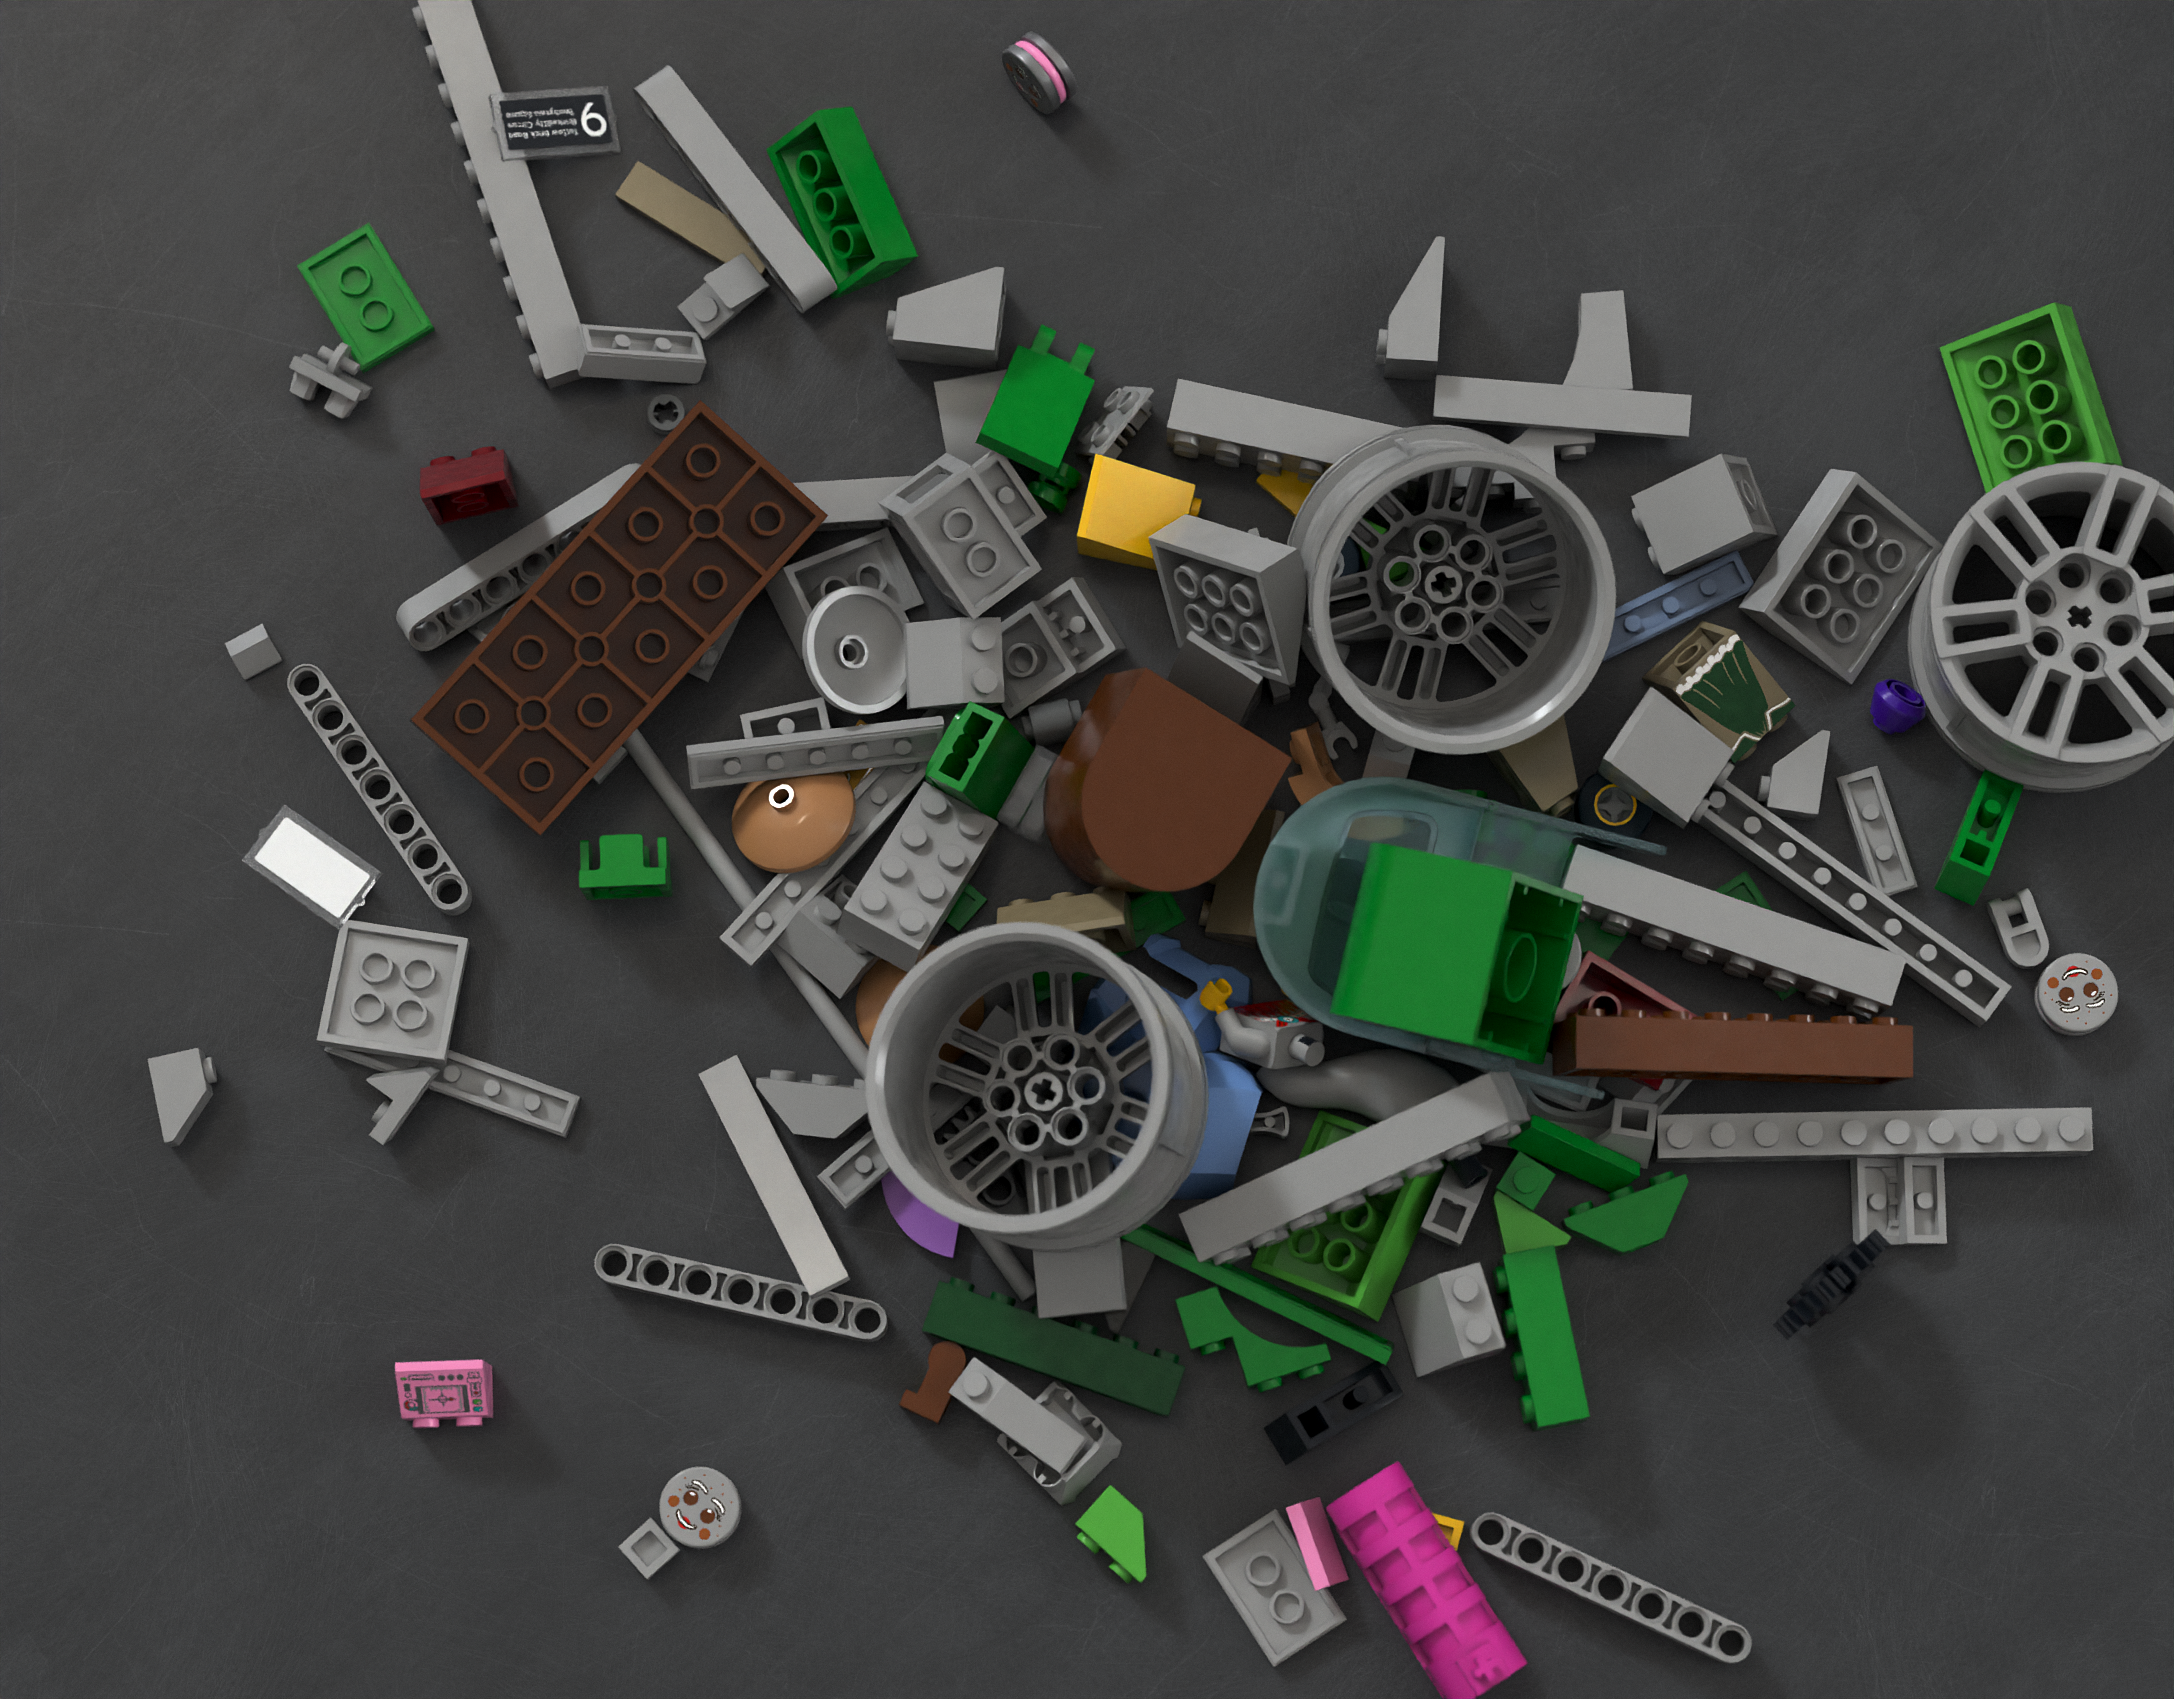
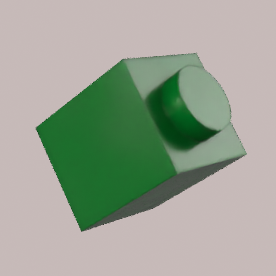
M1519 1151L1493 1193L1496 1194L1497 1190H1499L1530 1211H1533L1556 1174Z

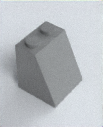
M1003 267L990 268L899 297L897 299L896 311H888L886 325L888 346H894L896 359L997 370L1006 296L1005 269Z
M1719 454L1631 496L1635 508L1632 509L1634 521L1642 532H1646L1651 547L1648 548L1649 557L1655 568L1662 570L1663 574L1679 575L1715 561L1735 550L1741 551L1778 536L1749 463L1743 457Z
M1650 687L1603 757L1597 773L1684 829L1690 819L1696 823L1700 821L1711 804V801L1705 798L1706 794L1713 784L1721 788L1735 766L1728 761L1733 755L1734 750L1660 692Z
M1480 1262L1435 1275L1392 1295L1416 1378L1498 1355L1506 1347Z

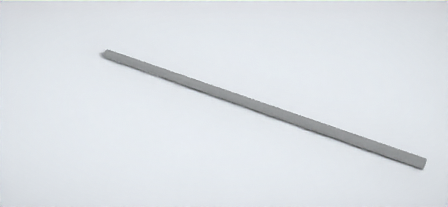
M636 729L623 743V746L743 912L757 897L756 893L642 734ZM775 943L770 951L862 1079H865L868 1049L817 978L780 945ZM969 1227L1020 1300L1024 1302L1036 1294V1283L1008 1244Z

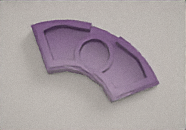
M893 1171L889 1172L881 1179L886 1204L896 1223L911 1240L922 1248L939 1256L954 1259L960 1223L937 1213L921 1202L903 1185Z

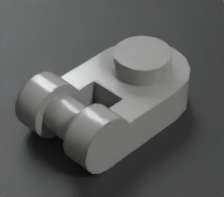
M2026 888L2015 892V897L2004 901L1996 898L1986 902L1990 919L1996 928L2009 962L2022 969L2034 968L2039 965L2048 955L2049 941L2030 890ZM2021 913L2026 924L2012 928L2009 917Z

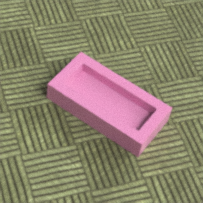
M1320 1497L1287 1507L1286 1511L1315 1591L1349 1580Z

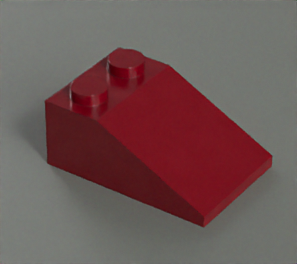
M494 446L482 447L473 450L471 457L455 460L454 456L439 457L431 460L430 466L421 468L419 489L421 499L436 525L519 507L509 460L504 449L496 450Z
M1587 950L1582 953L1581 966L1576 977L1567 987L1561 990L1554 1023L1565 1020L1567 1013H1578V1009L1584 1008L1604 1009L1606 1017L1610 1014H1620L1621 1010H1646L1647 1018L1654 1015H1663L1664 1011L1689 1012V1019L1698 1016ZM1628 1078L1655 1091L1659 1090L1664 1080Z

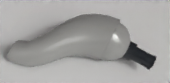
M1374 1049L1329 1061H1321L1315 1066L1300 1065L1281 1069H1269L1262 1066L1255 1074L1263 1088L1282 1103L1302 1108L1345 1110L1363 1115L1377 1123L1461 1086L1442 1066L1424 1055L1404 1049ZM1475 1155L1458 1160V1158L1451 1161L1447 1160L1466 1189L1477 1185L1488 1175V1171L1483 1168Z

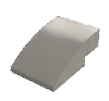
M1083 577L1070 578L1039 601L1030 602L1001 622L1005 703L1001 704L1009 719H1013L1026 712L1028 706L1040 704L1127 649Z

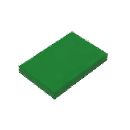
M370 223L297 265L345 344L351 346V355L355 362L360 364L362 373L367 372L435 331Z

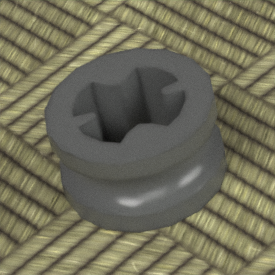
M671 394L656 396L647 407L649 426L655 433L660 435H669L685 417V409L682 402ZM669 405L674 407L673 416L677 417L674 422L665 420L661 424L657 421L659 415L658 412H655L656 409L666 410Z

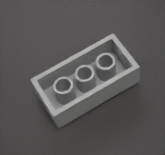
M923 782L844 907L836 934L909 973L922 959L990 849L999 822L932 785Z

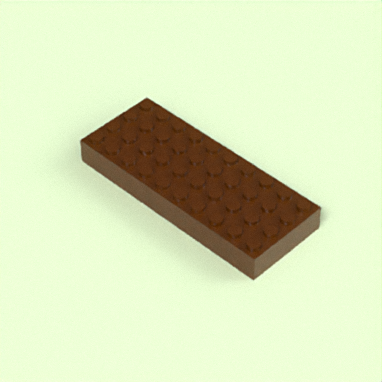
M699 400L413 716L410 722L537 836H540L828 515L706 404Z

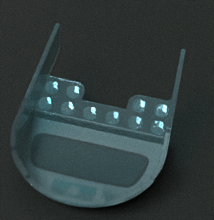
M1399 777L1363 778L1334 786L1316 795L1297 809L1279 828L1263 856L1257 874L1253 900L1254 927L1263 959L1279 987L1305 1013L1333 1029L1488 1072H1510L1512 1078L1592 1099L1603 1100L1604 1091L1517 1069L1515 1059L1426 1039L1329 1013L1371 842L1382 843L1507 869L1557 887L1560 886L1570 843L1576 837L1654 857L1665 856L1667 847L1420 781Z

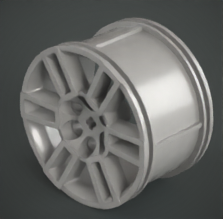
M1424 425L1399 429L1375 437L1339 458L1324 472L1311 488L1293 522L1287 545L1298 548L1299 554L1303 559V571L1308 586L1300 647L1313 667L1338 691L1340 696L1360 717L1372 727L1403 744L1443 754H1474L1505 748L1521 742L1552 724L1577 701L1594 678L1605 656L1615 619L1616 585L1611 556L1596 521L1580 499L1560 480L1534 464L1526 456L1505 442L1488 434L1452 425ZM1472 467L1460 510L1458 512L1449 509V501L1456 468ZM1500 470L1510 474L1520 482L1536 499L1542 508V512L1535 517L1486 533L1480 527V521L1494 473ZM1433 471L1426 508L1410 513L1390 491L1412 478ZM1371 506H1374L1391 525L1383 534L1377 532L1362 518ZM1430 530L1436 531L1438 534L1436 545L1429 550H1421L1419 540L1423 533ZM1547 535H1553L1557 545L1555 550L1508 563L1503 561L1502 554L1505 550ZM1350 536L1370 554L1366 571L1332 579L1340 551L1347 537ZM1470 540H1477L1478 550L1476 556L1468 560L1461 559L1460 551L1463 544ZM1397 562H1407L1408 572L1402 580L1391 581L1389 578L1391 567ZM1441 572L1448 580L1442 581L1444 587L1438 590L1431 582L1437 581L1435 575ZM1555 573L1560 577L1557 604L1546 633L1540 635L1502 603L1503 588ZM1480 581H1488L1489 588L1486 594L1478 600H1473L1471 591L1474 585ZM1367 593L1370 596L1371 604L1330 617L1329 602ZM1408 603H1418L1419 613L1417 617L1411 621H1401L1400 613L1402 608ZM1450 612L1459 613L1460 618L1456 625L1448 631H1443L1441 623L1445 615ZM1491 622L1527 653L1528 657L1519 667L1514 666L1483 634L1482 629L1487 623ZM1381 624H1387L1393 630L1377 684L1370 686L1344 666L1339 658L1334 640ZM1463 643L1496 678V684L1481 693L1467 698L1439 702L1436 699V693L1447 647L1449 644ZM1419 645L1423 647L1412 698L1410 700L1399 698L1397 691L1412 646Z
M2094 462L2057 463L2035 468L2002 482L1978 500L1958 522L1944 544L1943 549L1925 574L1916 593L1908 626L1907 651L1914 689L1926 703V715L1941 738L1970 765L1982 772L1986 769L2002 778L2019 783L2024 786L2023 789L2046 793L2083 792L2110 785L2136 773L2152 762L2173 742L2174 680L2143 648V645L2149 636L2174 634V611L2153 614L2149 607V601L2174 596V492L2151 477L2118 465ZM2063 516L2084 519L2076 545L2060 549L2037 517ZM2012 523L2037 556L2036 562L2029 565L1998 528ZM2105 526L2119 532L2111 553L2098 549ZM1973 545L1981 546L2015 585L2016 591L2013 598L1965 604L1953 602V590L1959 569ZM2138 546L2145 550L2159 564L2166 575L2143 580L2139 577L2137 572L2130 566ZM2059 571H2073L2079 578V586L2075 588L2064 586L2060 582ZM2104 585L2113 586L2120 594V602L2111 604L2103 600L2100 595V587ZM2035 596L2042 599L2046 606V612L2040 615L2033 614L2026 605V598ZM2081 615L2085 620L2084 623L2072 627L2068 622L2069 619ZM2006 622L2009 625L2010 631L2006 636L1961 644L1956 643L1953 638V628L1956 626ZM2113 627L2122 629L2127 635V645L2117 646L2111 643L2107 635L2108 629ZM2038 638L2048 640L2053 647V655L2050 657L2041 655L2033 646V640ZM2077 654L2089 656L2093 660L2094 671L2086 672L2077 667L2074 663V656ZM2021 656L2029 669L2008 716H2001L1979 695L1965 673L1967 665ZM2125 671H2133L2166 706L2167 711L2158 719L2153 716L2122 677ZM2048 682H2055L2060 686V690L2046 733L2043 736L2035 735L2029 731L2028 727ZM2097 684L2132 727L2130 735L2101 743L2078 744L2069 741L2068 735L2086 685Z
M1031 922L1001 923L986 926L962 934L929 953L909 971L887 1000L872 1034L866 1061L865 1095L871 1127L882 1155L903 1185L921 1202L937 1213L957 1223L977 1229L999 1241L1029 1250L1055 1253L1081 1251L1099 1247L1134 1231L1160 1211L1178 1191L1197 1160L1205 1136L1209 1105L1206 1065L1199 1041L1182 1009L1151 978L1123 962L1118 956L1097 942L1077 932L1058 926ZM1041 971L1048 972L1050 976L1052 1023L1048 1027H1040L1034 973ZM1074 972L1088 973L1103 978L1124 989L1130 997L1129 1001L1086 1035L1075 1032L1072 974ZM1004 982H1009L1012 986L1018 1038L1012 1039L1003 1045L960 1024V1016L977 999L994 987ZM1143 1021L1147 1035L1115 1057L1110 1056L1107 1049ZM949 1043L988 1061L991 1064L990 1072L987 1075H981L941 1060L939 1052L942 1045ZM1069 1044H1073L1075 1050L1073 1059L1067 1064L1060 1065L1058 1062V1052ZM1030 1050L1032 1053L1030 1066L1023 1071H1018L1017 1065L1020 1057L1024 1052ZM1152 1060L1153 1081L1150 1103L1147 1104L1125 1096L1123 1079ZM1098 1078L1100 1083L1098 1094L1094 1098L1085 1099L1083 1095L1085 1083L1089 1079ZM933 1082H939L982 1098L984 1108L987 1110L983 1116L943 1145L936 1143L930 1119L929 1095L930 1085ZM1045 1088L1056 1092L1052 1102L1042 1097V1092ZM1009 1090H1013L1015 1095L1013 1106L1009 1110L1001 1111V1101L1004 1095ZM1075 1118H1080L1083 1125L1081 1134L1075 1139L1068 1140L1066 1136L1067 1124ZM1121 1118L1143 1126L1136 1140L1116 1131ZM1037 1124L1040 1128L1039 1139L1033 1145L1026 1146L1024 1132L1029 1126ZM995 1137L999 1142L998 1149L963 1179L957 1180L950 1169ZM1103 1149L1124 1159L1105 1181L1093 1189L1089 1165L1091 1157ZM1023 1158L1030 1161L1032 1165L1035 1214L1001 1215L978 1201L977 1197L1019 1160ZM1064 1166L1068 1170L1073 1201L1062 1207H1059L1056 1180V1168Z

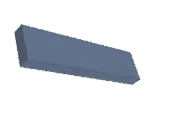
M1735 550L1615 609L1611 638L1602 663L1614 659L1748 594L1754 582L1738 551Z

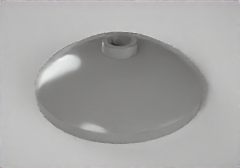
M867 586L841 588L822 598L813 608L807 619L802 641L806 671L820 695L842 711L860 715L877 713L896 704L907 692L904 624L910 623L903 609L891 597ZM843 647L848 653L847 660L843 656Z

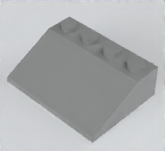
M1830 469L1738 608L1767 632L1843 682L1852 685L1943 548V545L1857 472Z
M1184 514L1148 537L1178 648L1181 649L1185 638L1192 631L1260 676L1287 685H1291L1296 681L1308 587L1303 571V559L1299 554L1298 548L1189 514Z

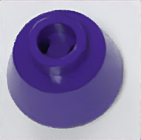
M1887 679L1875 685L1870 712L1874 717L1873 723L1880 730L1888 734L1902 733L1925 718L1926 703L1921 695L1907 684L1895 679Z

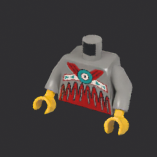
M1223 978L1218 979L1215 985L1212 981H1209L1200 994L1201 1004L1208 1010L1216 1011L1217 1013L1215 1020L1222 1032L1220 1050L1269 1069H1281L1300 1065L1315 1066L1323 1059L1325 1047L1322 1044L1324 1040L1322 1023L1305 1013L1294 1002L1285 999L1228 1008L1225 1002L1232 994V987Z

